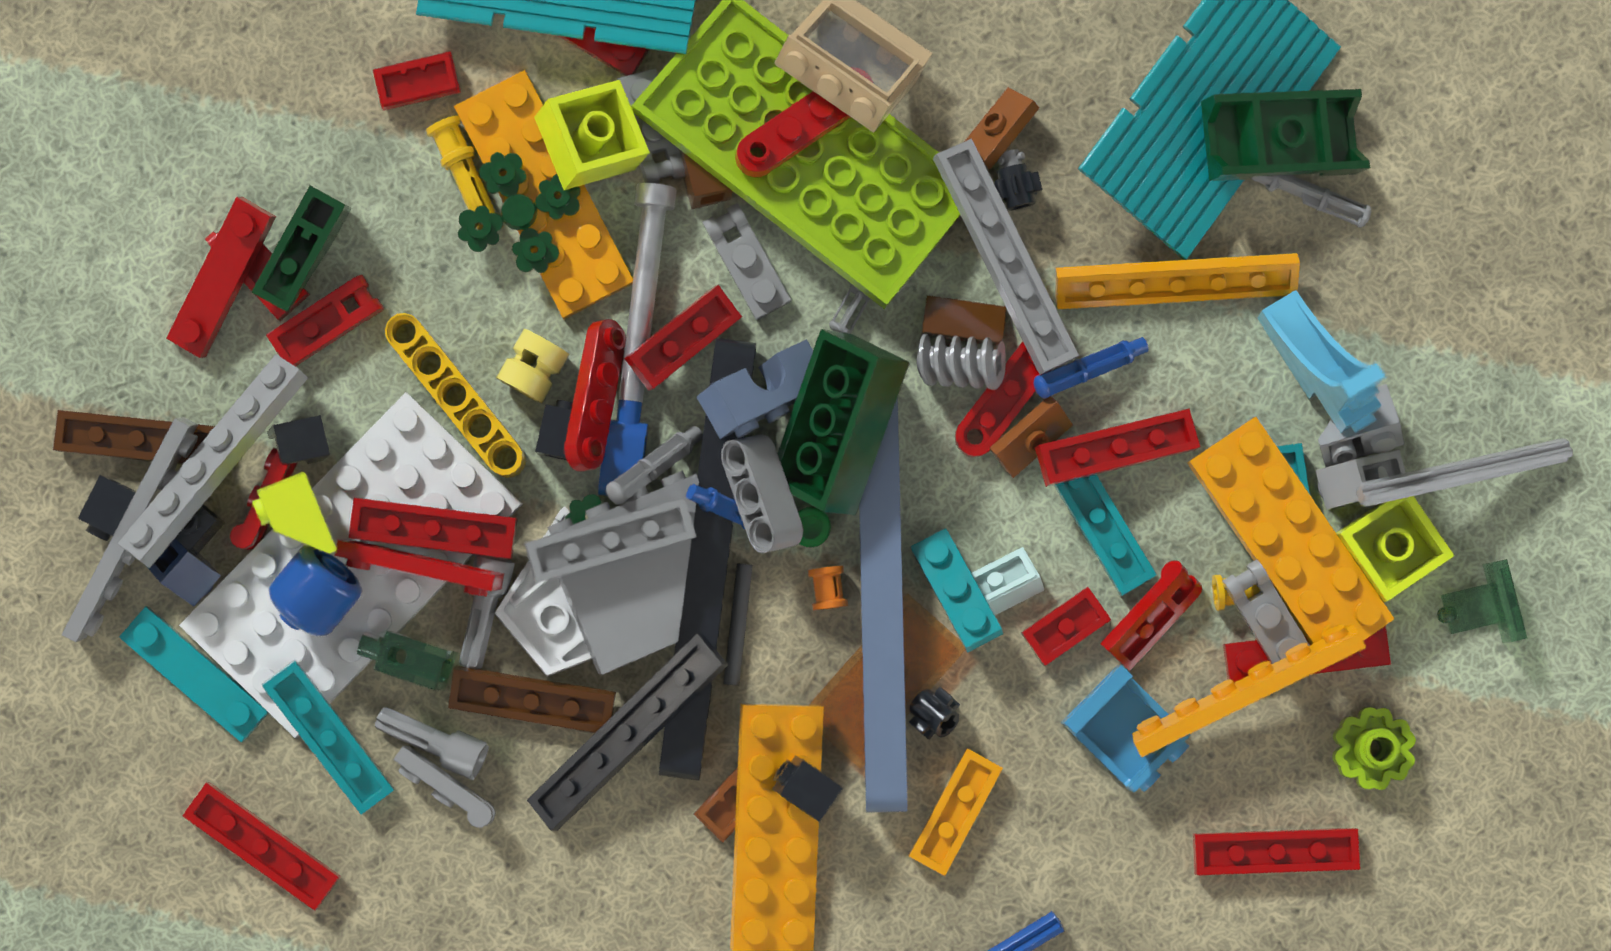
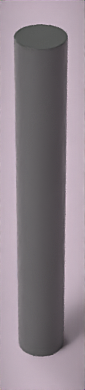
M737 563L726 655L728 666L725 668L723 682L726 685L739 686L753 568V565Z

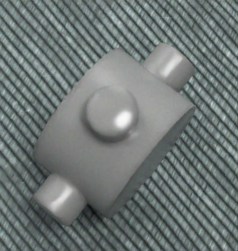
M1019 149L1005 151L994 164V168L1000 170L1011 165L1023 164L1022 160L1025 159L1024 152H1019Z

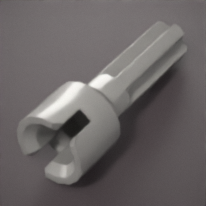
M475 555L473 567L505 574L501 590L488 591L487 597L474 595L459 658V664L463 667L481 669L483 666L498 598H503V595H506L509 590L515 564L510 560Z
M384 707L376 718L375 727L377 730L440 757L443 768L473 780L477 776L486 759L489 749L487 743L460 730L449 735L388 707Z

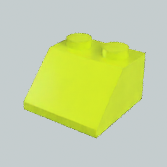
M304 472L257 490L260 498L252 502L262 526L270 523L273 530L282 535L327 553L337 551Z

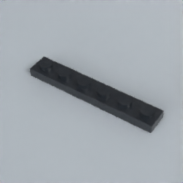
M696 634L527 799L528 803L551 831H558L728 666V663L703 634Z

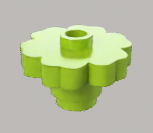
M1364 707L1359 711L1357 718L1344 717L1339 727L1333 733V739L1340 747L1333 752L1332 759L1338 766L1339 773L1346 778L1355 777V781L1360 788L1384 790L1389 786L1390 779L1404 780L1409 769L1415 764V758L1408 750L1414 746L1416 738L1410 731L1408 722L1403 719H1393L1391 712L1386 708ZM1373 740L1379 745V752L1375 756H1371L1370 745Z

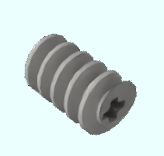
M928 334L921 336L917 354V369L926 385L933 386L939 381L940 385L948 387L954 382L959 388H964L970 383L973 388L979 389L986 384L989 389L995 390L1002 383L1006 367V352L1003 341H1000L997 350L993 349L991 338L986 337L982 348L978 349L975 337L971 336L968 338L966 348H962L959 336L952 338L950 347H946L943 335L937 336L934 346H931Z

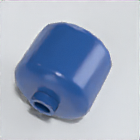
M308 545L298 550L269 587L270 599L275 608L280 612V618L289 627L295 630L301 629L315 636L330 634L362 594L359 580L345 564L332 554Z

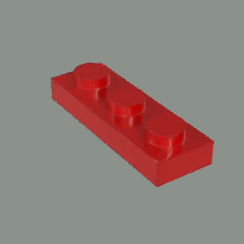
M718 284L624 359L647 390H652L742 318V315Z

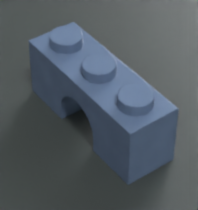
M807 339L776 353L758 367L766 381L767 390L758 387L751 379L746 368L714 382L696 396L720 439L734 432L737 438H741L759 427L757 421L766 418L768 423H772L790 412L788 406L795 404L813 352Z

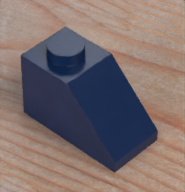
M175 538L154 564L148 568L162 585L192 606H195L203 596L211 591L214 583L221 576L202 555L189 551Z

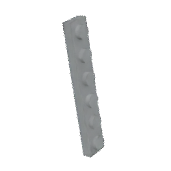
M969 139L937 153L933 160L1039 375L1077 358L1079 354L973 140Z
M275 354L162 491L158 493L136 522L129 528L118 544L150 568L308 377L300 369Z
M185 417L174 419L62 633L64 637L78 642L85 639L87 635L93 637L98 631L104 619V615L100 614L106 600L112 601L117 595L123 582L118 577L124 565L130 566L135 560V557L121 547L118 542L177 473L175 468L181 457L187 458L190 455L198 439L194 435L198 424Z

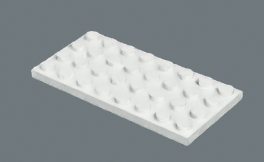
M407 392L393 404L312 488L335 547L337 540L350 539L348 536L354 498L511 517L522 505L499 480ZM272 529L179 626L294 738H298L299 734L264 690L262 683L296 659L330 704L448 581L372 564L370 570L348 567L357 577L362 587V594L359 600L330 634L326 636L311 635L301 629L295 630L289 627L280 618V612L275 608L269 596L271 583L298 550L307 544L282 535ZM357 540L460 564H465L474 555ZM335 556L338 560H340L343 564L346 565V558ZM369 632L381 636V640L365 636L363 633Z

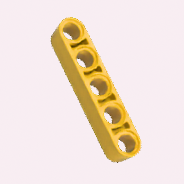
M399 313L392 316L385 327V336L388 342L488 467L499 476L505 478L515 477L520 474L526 464V455L523 449L423 324L413 315L407 313ZM404 324H413L416 330L414 338L408 343H399L396 339L399 327ZM429 355H437L441 359L440 369L432 375L423 374L421 364L424 358ZM454 386H462L466 390V398L458 406H450L446 401L447 392ZM479 417H487L491 421L490 432L481 438L474 437L471 432L472 423ZM504 448L514 449L517 455L516 463L509 469H501L496 463L497 454Z

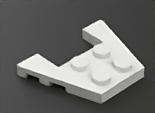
M566 507L559 511L552 525L563 521L566 515L570 513ZM549 530L543 536V538L550 535ZM528 561L499 605L495 615L548 677L589 661L592 658L558 577L535 583L530 562Z

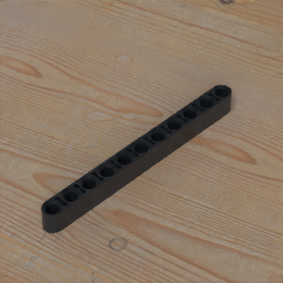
M716 338L710 385L746 368L752 379L757 343ZM706 415L697 477L699 486L704 489L712 487L718 493L735 500L722 464L721 451L727 441L739 438H737L734 432L720 439ZM697 503L693 524L696 537L691 539L679 638L675 644L674 655L696 634H703L716 650L718 646L717 638H719L723 607L722 600L725 592L733 521L711 511L705 512L701 510ZM712 681L664 727L659 776L700 780Z

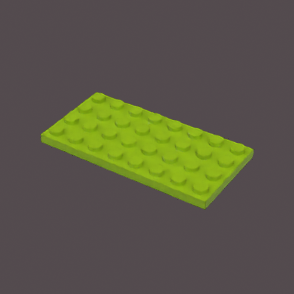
M722 0L689 38L687 53H676L631 105L633 113L885 309L961 216L933 160V157L939 152L890 114L874 133L850 117L767 175L750 177L744 174L738 168L735 160L740 141L813 90L774 64L789 36L744 0ZM760 148L750 150L751 154L755 157L764 156V152Z

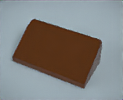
M927 295L921 335L928 334L929 337L943 335L945 339L951 340L954 336H959L960 340L965 342L971 336L975 337L976 343L983 344L984 339L989 337L992 340V345L998 346L1000 341H1003L1006 306Z

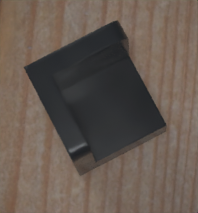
M321 415L275 424L267 431L269 439L275 438L282 465L306 461L307 464L325 460L330 455Z

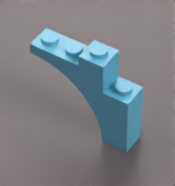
M1297 290L1260 312L1258 316L1259 322L1308 399L1315 395L1318 397L1340 433L1349 428H1352L1357 433L1376 421L1373 414L1382 406L1375 396L1380 392L1377 386L1386 377L1377 362L1372 365L1365 364L1350 355L1317 320Z

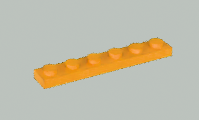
M1293 253L1056 268L1055 287L1056 307L1058 310L1286 296L1295 290L1298 292L1300 260L1298 254Z
M1344 624L1335 626L1323 633L1324 639L1310 646L1307 643L1296 645L1285 653V658L1273 664L1270 661L1262 662L1248 671L1249 676L1235 683L1232 679L1223 681L1210 690L1212 694L1198 701L1196 698L1187 699L1174 707V713L1162 719L1159 716H1153L1138 724V730L1132 733L1134 744L1141 758L1366 648L1354 624L1348 627Z

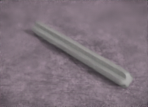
M1567 439L1551 440L1362 482L1356 488V495L1359 498V503L1367 507L1567 462L1569 457L1573 456V449L1570 447Z

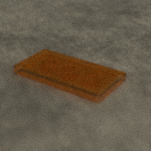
M908 593L903 597L905 718L910 714V705L915 696L925 689L931 690L965 651L961 640ZM862 645L809 704L824 707L823 736L860 769L865 765Z

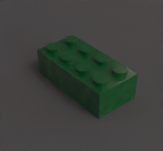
M825 329L820 330L777 453L792 495L823 512L856 515L910 362L853 334Z

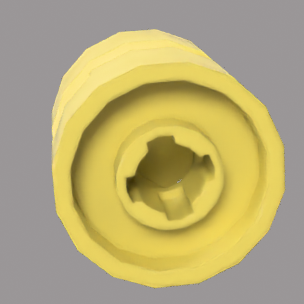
M523 329L513 347L516 356L506 359L496 378L542 404L553 385L550 380L551 374L560 373L570 354L545 338L527 329ZM537 358V365H536V367H535V368L531 367L530 365H531V364L535 361V359Z

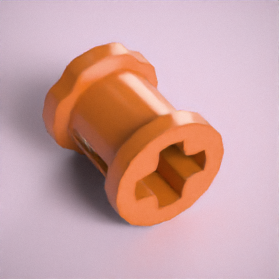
M843 566L808 570V576L813 578L816 602L812 604L813 610L848 606V600L843 598L840 575L844 572Z

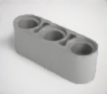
M760 434L727 441L721 451L722 464L752 547L757 552L767 553L797 546L803 537L802 522L772 440L768 436Z

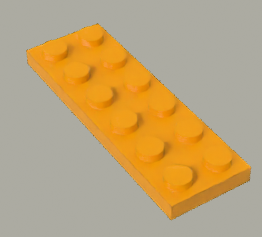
M523 70L458 103L454 108L483 164L491 162L490 158L496 152L502 153L504 157L509 153H515L521 157V169L525 171L527 177L524 183L518 184L519 190L517 194L528 196L535 203L536 197L541 193L539 191V184L544 180L551 181V178L557 172L534 118L543 104L526 71ZM506 171L500 172L501 176H505L507 174ZM585 185L579 186L581 192L577 199L580 208L575 215L567 216L563 214L561 219L554 220L550 217L549 212H541L537 209L536 220L528 227L535 229L538 234L544 231L550 233L552 237L551 243L556 245L559 250L558 259L553 263H548L547 271L540 273L563 319L633 284V278ZM500 191L498 192L504 203L509 197L503 196ZM561 194L555 195L556 199H560L562 197ZM532 248L531 252L537 253L538 248Z
M1256 416L1187 462L1253 561L1257 559L1262 564L1282 601L1311 645L1324 639L1322 635L1327 630L1344 624L1346 627L1354 624L1364 641L1395 619Z
M740 703L730 949L732 951H814L819 821L800 810L773 791L772 788L777 783L773 779L779 767L786 760L792 761L795 755L821 772L823 706Z

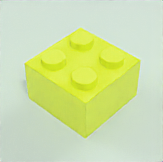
M620 80L549 98L534 117L563 190L634 171L650 153Z
M1414 496L1380 503L1336 532L1383 602L1389 601L1454 557V554Z

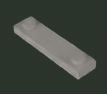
M681 498L526 542L524 545L535 583H539L696 537L686 499Z

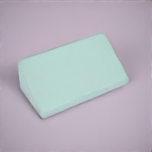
M1023 547L971 573L994 615L1044 591L1041 577Z

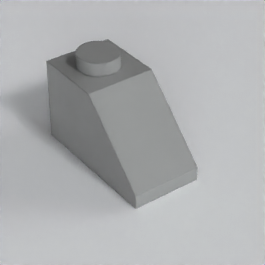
M1399 449L1316 470L1319 481L1318 490L1324 500L1326 510L1359 502L1356 488L1362 482L1406 473Z

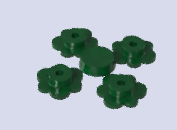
M496 152L492 154L491 162L484 163L480 167L479 174L482 180L487 182L488 192L496 194L500 191L503 196L509 197L502 205L501 216L496 213H490L489 209L483 205L478 206L475 211L464 210L459 215V224L462 228L458 231V237L463 242L468 241V246L472 251L482 252L487 248L488 244L496 245L499 242L500 237L497 232L502 229L504 222L511 229L523 230L520 234V242H516L512 246L513 254L518 256L516 259L518 269L522 272H531L535 269L538 273H544L548 269V263H553L558 259L559 250L556 245L551 243L552 237L550 233L544 231L538 234L535 229L528 227L535 222L537 209L541 212H549L550 217L554 220L561 219L563 214L567 216L575 215L580 208L577 199L581 192L578 186L563 190L559 177L555 174L551 181L544 180L539 184V191L541 193L536 197L534 203L528 196L517 194L519 190L518 184L524 183L527 177L525 171L521 169V157L515 153H509L504 157L502 153ZM506 171L507 174L505 176H501L500 172ZM561 194L562 197L560 199H556L555 195ZM478 225H483L481 230L476 229ZM532 248H538L537 253H532L531 250Z

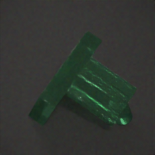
M1507 559L1482 564L1487 584L1441 595L1443 608L1438 610L1437 618L1442 623H1448L1450 634L1498 624L1502 643L1527 639Z

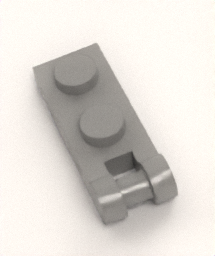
M656 69L617 78V80L621 81L630 106L658 75ZM635 115L650 152L640 164L644 182L657 184L660 178L672 176L673 179L685 177L684 165L679 149ZM665 151L667 161L655 163L652 154Z
M736 203L727 208L728 213L717 219H714L712 216L703 221L702 224L757 321L790 303L791 299L750 227L742 209ZM736 226L741 237L727 243L723 233Z
M1256 559L1246 566L1247 570L1237 577L1232 574L1222 580V583L1266 657L1273 664L1285 658V653L1292 647L1301 643L1308 644L1270 581L1266 570ZM1256 584L1260 592L1248 599L1244 591Z
M402 746L393 759L401 765L398 770L400 774L417 785L421 780L434 788L431 795L449 808H452L454 803L467 811V818L472 826L484 827L494 821L496 811L491 803L410 746Z

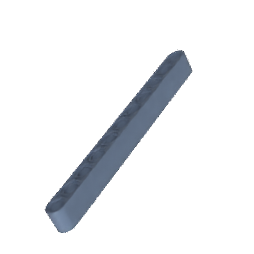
M897 397L859 504L866 813L907 812Z

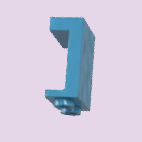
M1117 665L1061 723L1129 791L1136 792L1140 788L1145 792L1161 776L1157 769L1167 759L1172 763L1175 762L1188 749L1189 745L1185 741L1191 734L1141 758L1134 744L1132 733L1138 730V724L1153 716H1159L1162 719L1169 714L1132 678L1133 676L1122 665Z

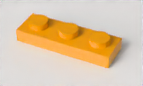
M966 748L908 856L945 876L1003 768Z

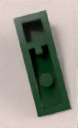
M309 185L251 293L289 312L333 244L352 208Z

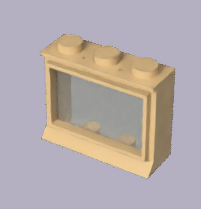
M822 0L800 26L787 37L774 64L874 133L916 83L932 52L856 0Z

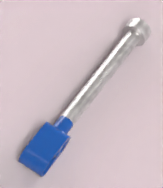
M638 183L636 187L634 204L642 207L624 358L651 337L666 211L674 210L677 189L672 186L656 183ZM623 359L616 420L611 419L604 459L600 469L598 495L608 496L606 487L610 482L637 464L639 460L645 458L648 424L640 423L644 384L625 359Z

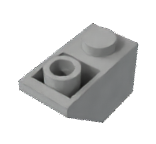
M1387 384L1378 386L1380 392L1375 396L1382 406L1373 414L1376 421L1357 433L1352 428L1340 433L1331 419L1318 439L1325 467L1348 462L1374 453H1385L1394 447L1404 445L1400 421Z

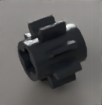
M1024 163L1011 165L997 171L998 180H995L994 185L1003 203H1005L1007 211L1023 209L1036 203L1034 195L1043 190L1038 171L1031 173V171L1027 170V166Z
M939 687L935 693L930 689H925L918 693L911 702L910 713L914 717L911 718L909 723L928 740L933 737L934 733L940 738L945 737L956 728L960 717L955 710L960 706V703L942 687Z

